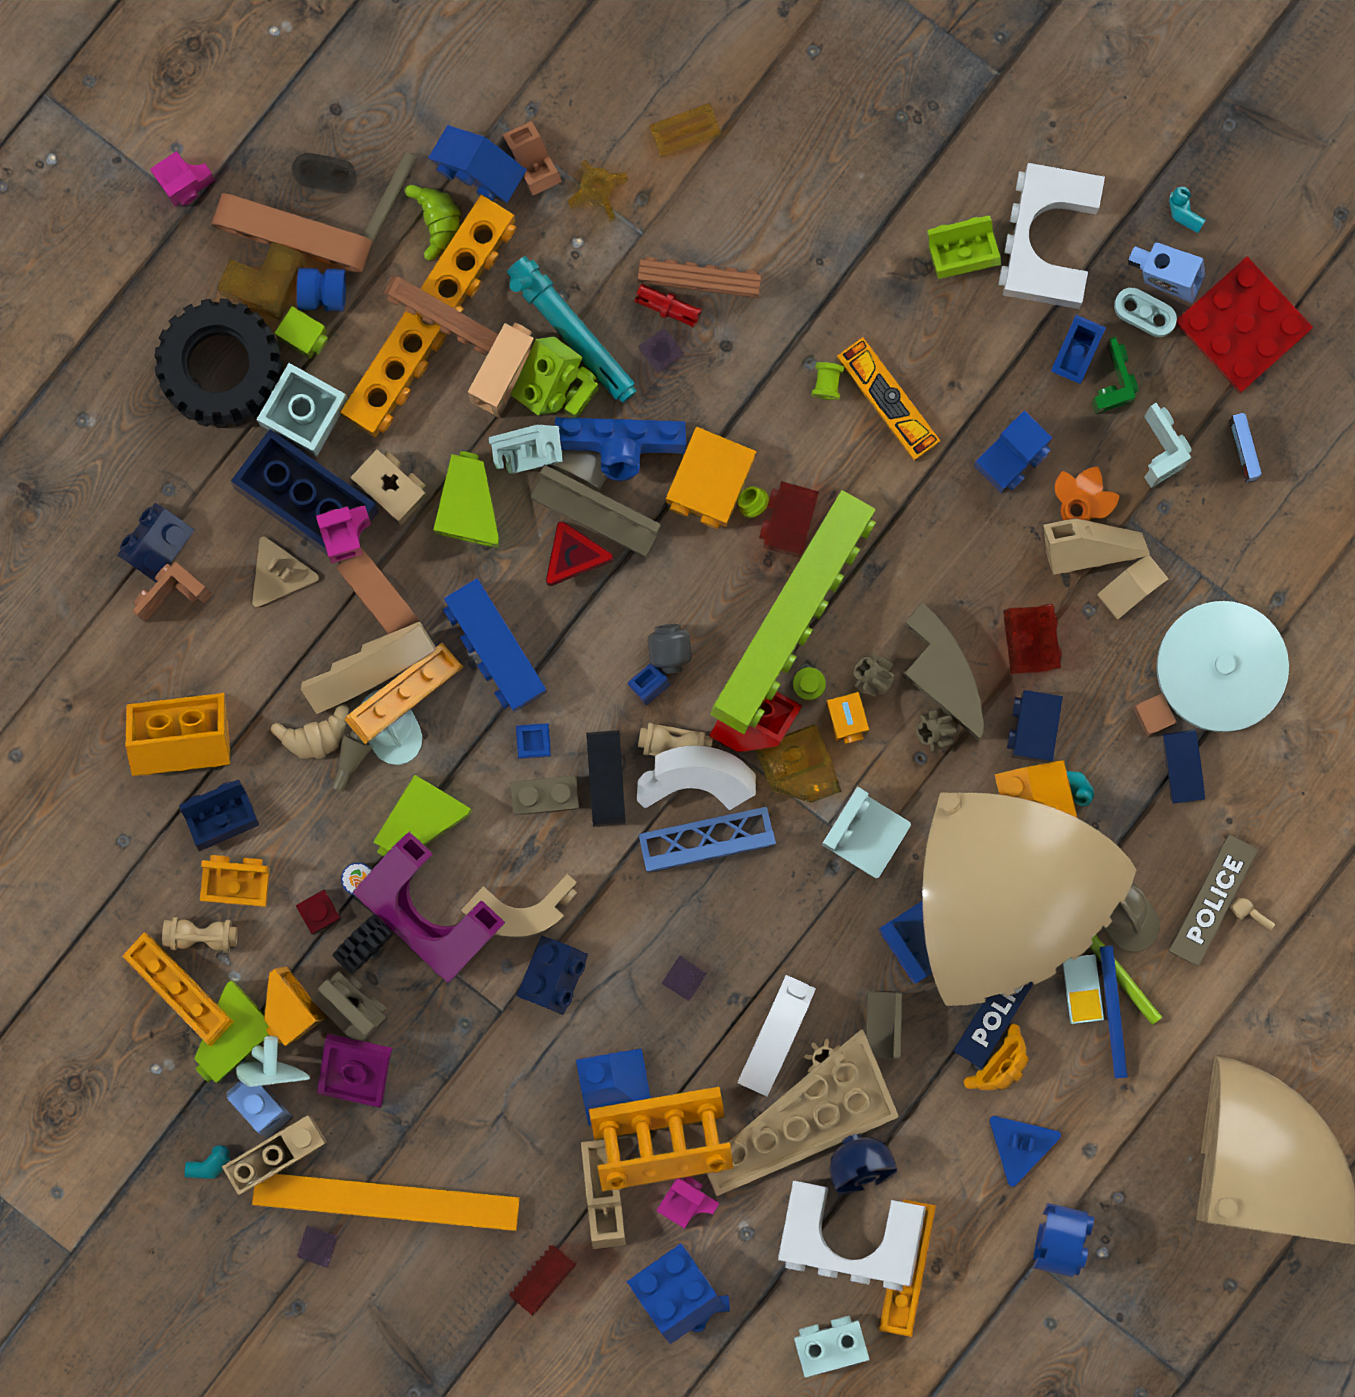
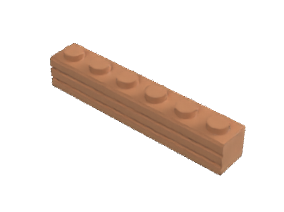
M645 257V260L640 259L638 283L759 298L761 275L754 270H746L743 273L737 272L738 269L731 267L720 270L715 265L697 267V264L692 262H685V265L677 264L675 260L658 262L656 258Z
M392 276L383 293L388 296L387 300L397 306L399 303L405 306L404 310L414 316L416 313L423 317L422 321L431 326L435 323L440 326L439 330L449 336L451 333L458 337L456 339L458 342L466 346L468 343L475 347L474 351L481 355L489 353L499 335L398 276Z

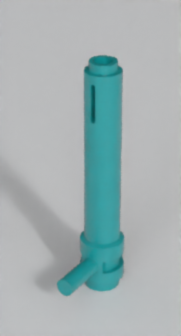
M527 256L520 258L507 270V274L511 277L509 280L510 289L513 292L523 291V298L529 304H534L570 348L583 357L582 362L597 377L616 401L620 400L622 403H625L637 392L634 388V381L553 288L554 283L547 275L540 273L539 265L534 260L530 261Z

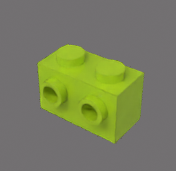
M556 337L536 339L510 395L538 416L557 413L565 403V394L570 384L578 375V367L583 357Z

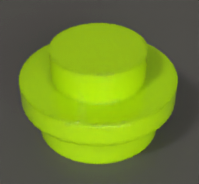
M755 486L746 488L741 492L737 500L739 511L747 518L761 515L769 503L768 493L764 489Z
M812 667L803 668L798 671L793 680L795 693L804 700L819 698L826 687L824 675L818 669Z

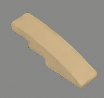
M417 622L363 644L361 652L332 663L331 671L303 681L301 691L315 713L318 714L346 702L402 672L433 652L435 645L421 622Z

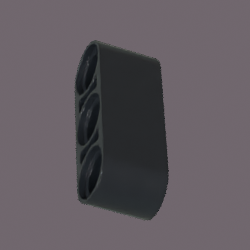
M619 730L586 732L593 827L626 825Z

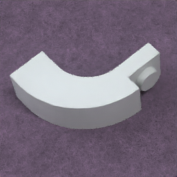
M706 746L678 747L655 756V769L645 772L637 780V801L644 808H647L674 791L696 788L713 794L731 810L756 795V774L742 760L723 750Z
M788 975L785 976L740 1075L738 1084L768 1096L816 988Z

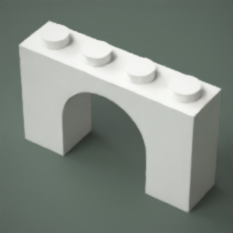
M1032 163L1027 164L1025 172L1019 171L1016 191H1021L1019 204L1013 203L1010 222L1016 223L1014 235H1007L1004 251L1005 254H1010L1008 267L1002 266L998 284L1004 286V296L1080 309L1088 271L1055 266L1043 261L1032 249L1029 240V228L1037 216L1051 209H1066L1096 215L1100 207L1104 176Z
M793 1181L778 1260L786 1261L785 1268L805 1271L806 1265L817 1267V1274L837 1278L838 1272L851 1274L850 1281L869 1285L871 1278L884 1281V1288L898 1291L903 1290V1285L911 1286L926 1210L925 1206L891 1200L885 1235L881 1245L868 1257L850 1260L835 1254L828 1247L823 1237L822 1219L829 1187Z

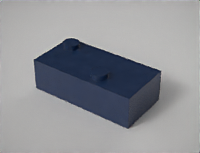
M269 429L231 480L237 492L327 556V550L316 518L317 515L347 506L349 510L366 506L371 522L378 513L376 504L271 429Z

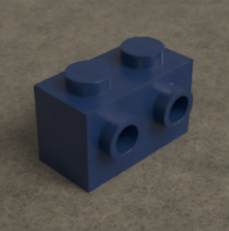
M1023 690L1021 698L1015 697L1012 716L1017 717L1016 730H1009L1007 749H1012L1011 758L1042 763L1053 761L1063 696Z

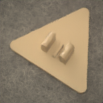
M265 536L259 539L252 600L254 607L259 608L319 580L317 573Z

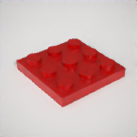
M1248 256L1186 310L1176 322L1179 329L1240 394L1313 329V326Z

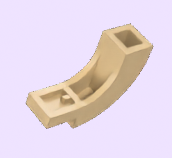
M566 874L542 901L527 908L507 906L483 886L461 911L467 915L482 900L505 922L495 935L507 938L536 936L553 928L565 918L556 907L559 904L565 907L576 896L578 892L574 888L578 883L570 875Z

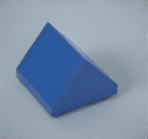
M651 663L627 683L645 705H648L671 685L668 678Z

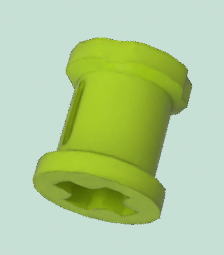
M817 362L815 364V369L818 370L816 387L812 390L811 396L825 400H840L838 385L840 373L844 372V366L835 363Z

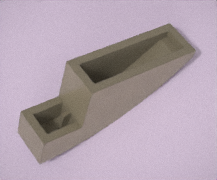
M922 603L905 622L904 626L928 647L904 673L903 677L947 715H952L955 722L978 741L984 733L981 701L974 676L965 655L952 634L941 620Z

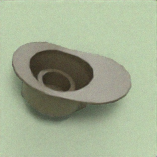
M1132 882L1123 904L1118 903L1110 916L1112 922L1104 929L1119 948L1129 952H1140L1149 948L1157 940L1160 932V920L1142 890Z

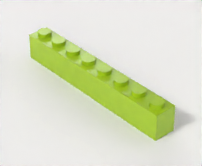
M841 490L716 700L710 713L711 716L742 734H745L749 726L756 728L765 712L760 709L766 698L772 701L781 685L776 681L781 671L788 674L797 656L792 654L797 644L804 646L813 631V629L808 627L813 617L821 618L829 602L824 600L829 590L835 593L845 577L840 573L845 563L850 566L853 564L860 551L856 544L861 536L867 539L873 530L876 522L871 519L876 510L875 508Z

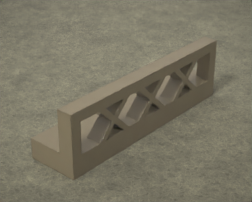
M544 464L540 472L541 477L530 496L532 500L647 558L661 531L660 523Z

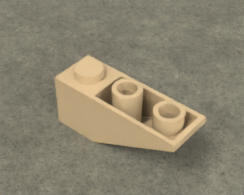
M1076 518L1043 525L1046 554L1053 575L1150 556L1142 532Z
M307 1115L225 1164L222 1168L237 1194L240 1195L328 1143L313 1117Z

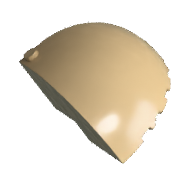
M940 793L929 832L925 855L923 921L931 970L945 1005L983 1003L986 997L1004 993L1006 997L1015 994V990L1030 982L1036 985L1057 973L1056 967L1063 964L1070 957L1075 960L1093 944L1091 939L1102 927L1107 928L1112 922L1110 919L1111 914L1118 903L1123 904L1131 888L1136 868L1127 855L1112 840L1089 824L1060 810L1037 802L989 793Z
M1215 1055L1201 1154H1205L1196 1220L1355 1245L1354 1181L1346 1157L1326 1122L1311 1104L1278 1078L1249 1064Z

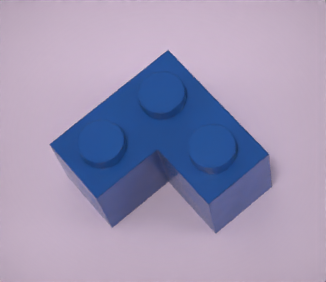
M447 125L428 157L438 165L436 169L438 173L450 180L456 177L468 186L474 185L478 188L476 194L479 196L482 194L491 201L497 199L508 203L527 169L486 137Z
M1024 410L1000 434L999 439L975 461L974 467L1000 493L1007 487L1013 491L1025 479L1022 472L1030 465L1036 468L1048 456V453L1051 451L1048 446L1052 437Z

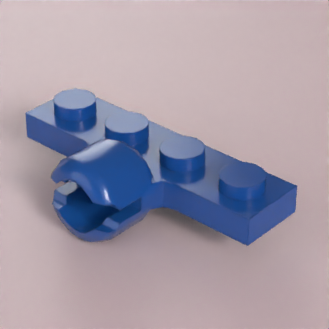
M555 417V426H559L561 450L599 452L601 455V471L613 481H627L639 473L640 455L642 453L685 454L686 451L685 421Z

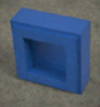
M549 723L516 726L518 759L551 757Z

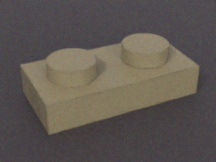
M576 775L510 782L513 815L579 809Z

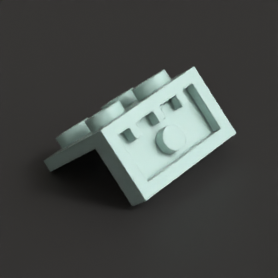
M1157 403L1149 407L1144 417L1166 451L1151 460L1152 463L1148 465L1149 471L1144 478L1151 488L1185 468L1191 459L1189 453L1192 451L1186 438L1183 435L1177 436L1171 425L1174 424V421L1165 407L1160 409Z
M857 786L823 841L822 846L872 877L879 878L909 830L911 823L870 798L868 792Z

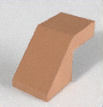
M532 121L502 134L513 159L527 169L523 179L532 195L562 182Z

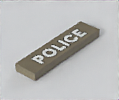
M1230 834L1227 835L1168 952L1197 967L1200 965L1259 849Z

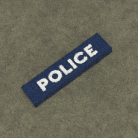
M1033 982L1023 985L1015 990V994L1007 997L1004 993L986 997L985 1002L979 1007L953 1052L982 1069L1031 989Z

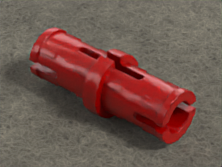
M643 283L636 293L638 297L634 299V303L659 312L660 317L665 319L667 317L673 318L692 328L696 326L700 318L698 315L702 312L701 308L676 299L675 294H664Z

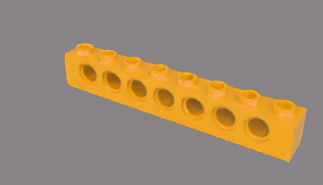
M481 194L420 289L463 313L464 308L461 305L467 296L472 298L482 283L479 277L485 268L490 270L499 257V254L496 252L502 242L508 243L517 228L514 225V214ZM488 230L493 234L492 239L485 244L478 243L475 240L477 232ZM463 257H471L475 261L474 267L468 271L460 270L457 267V263ZM446 284H453L458 288L457 293L451 298H445L440 295V289ZM405 311L340 411L342 417L375 438L379 432L384 434L394 419L391 413L397 404L402 406L411 393V389L408 388L415 377L420 379L429 365L426 359L432 350L437 352L443 345L447 335L439 330L440 326L436 324L432 326L426 325L422 322L421 315L416 313L414 316ZM418 338L422 341V347L419 351L412 353L405 350V343L409 339ZM394 365H400L405 369L404 375L397 380H392L387 376L388 369ZM382 392L387 395V401L383 406L374 407L370 405L369 400L374 393Z

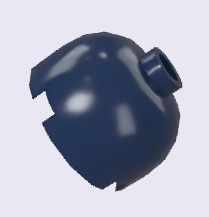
M854 1134L842 1140L843 1145L835 1150L831 1157L829 1169L831 1181L839 1194H849L865 1190L862 1185L873 1181L876 1182V1185H879L892 1178L898 1171L890 1149L882 1141L872 1137L862 1138L861 1134Z

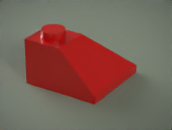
M776 692L772 701L766 698L760 709L765 712L756 728L749 726L745 734H742L717 720L709 736L736 752L777 747L801 710L802 705Z

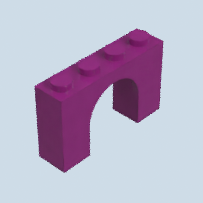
M409 831L390 849L352 893L360 899L363 905L375 913L390 930L395 932L413 952L417 953L437 975L449 983L505 922L482 900L458 924L452 926H439L422 917L412 903L410 883L416 872L433 853Z

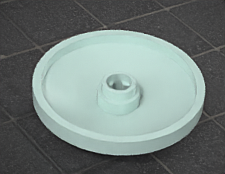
M1215 601L1190 609L1173 623L1161 642L1156 669L1161 692L1169 706L1179 717L1197 728L1225 733L1248 728L1265 718L1275 708L1287 685L1289 659L1280 633L1263 614L1241 603Z

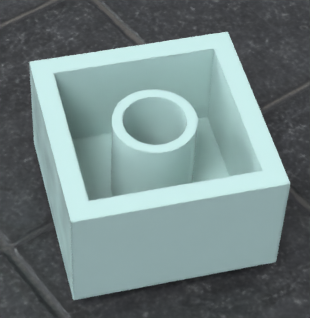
M288 363L256 420L263 428L271 429L285 440L317 457L341 416L340 411L348 401L345 393Z

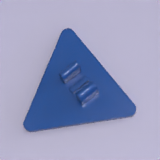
M992 1116L989 1119L1007 1182L1010 1186H1016L1061 1137L1060 1132L997 1116Z

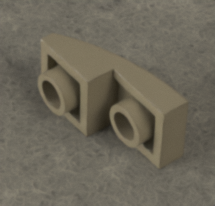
M561 450L563 462L548 465V467L600 491L607 478L601 471V455L596 451Z

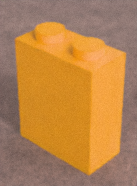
M696 426L666 497V503L671 505L670 510L685 517H688L689 513L701 517L700 522L714 529H718L719 525L727 527L756 458L757 451Z

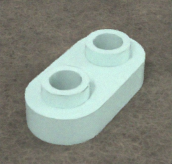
M1126 288L1115 299L1114 309L1120 319L1154 337L1167 336L1176 325L1177 316L1171 306L1137 288ZM1125 302H1134L1136 309L1128 311L1125 308ZM1161 316L1165 320V325L1156 326L1153 318Z

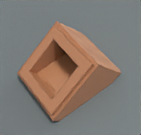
M1163 693L1133 707L1147 737L1177 723Z

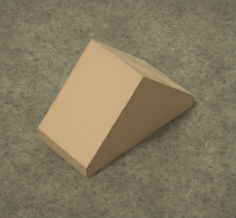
M1146 556L1126 569L1100 591L1097 596L1118 620L1165 583L1168 577L1151 556Z

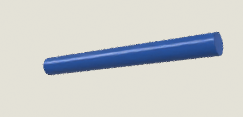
M1113 945L1101 946L1100 954L1114 1078H1126L1128 1075Z

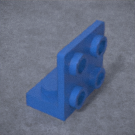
M922 900L878 929L914 985L932 974L925 940Z

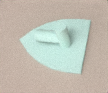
M275 1036L264 1037V1047L257 1045L252 1050V1055L255 1058H246L236 1068L237 1077L248 1087L309 1080L310 1076L294 1066L277 1062L278 1038Z

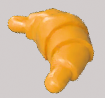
M1015 1023L1010 1024L1007 1029L1008 1037L1004 1039V1044L999 1051L992 1056L982 1070L977 1071L976 1076H968L964 1079V1086L967 1089L978 1088L990 1091L1001 1089L1003 1091L1010 1087L1013 1082L1017 1083L1022 1079V1071L1026 1068L1029 1058L1026 1055L1027 1049L1024 1038L1021 1036L1019 1025Z

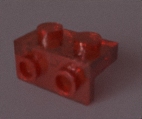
M1045 604L1038 607L1008 608L1003 610L1011 675L1046 673L1060 669L1062 652L1058 645V619L1054 612V605Z

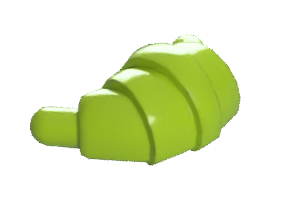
M408 185L405 188V194L410 198L416 199L417 203L422 206L424 221L431 236L430 245L425 250L424 257L428 261H433L441 251H445L460 228V209L455 205L447 192L443 193L428 187L421 188L415 185Z

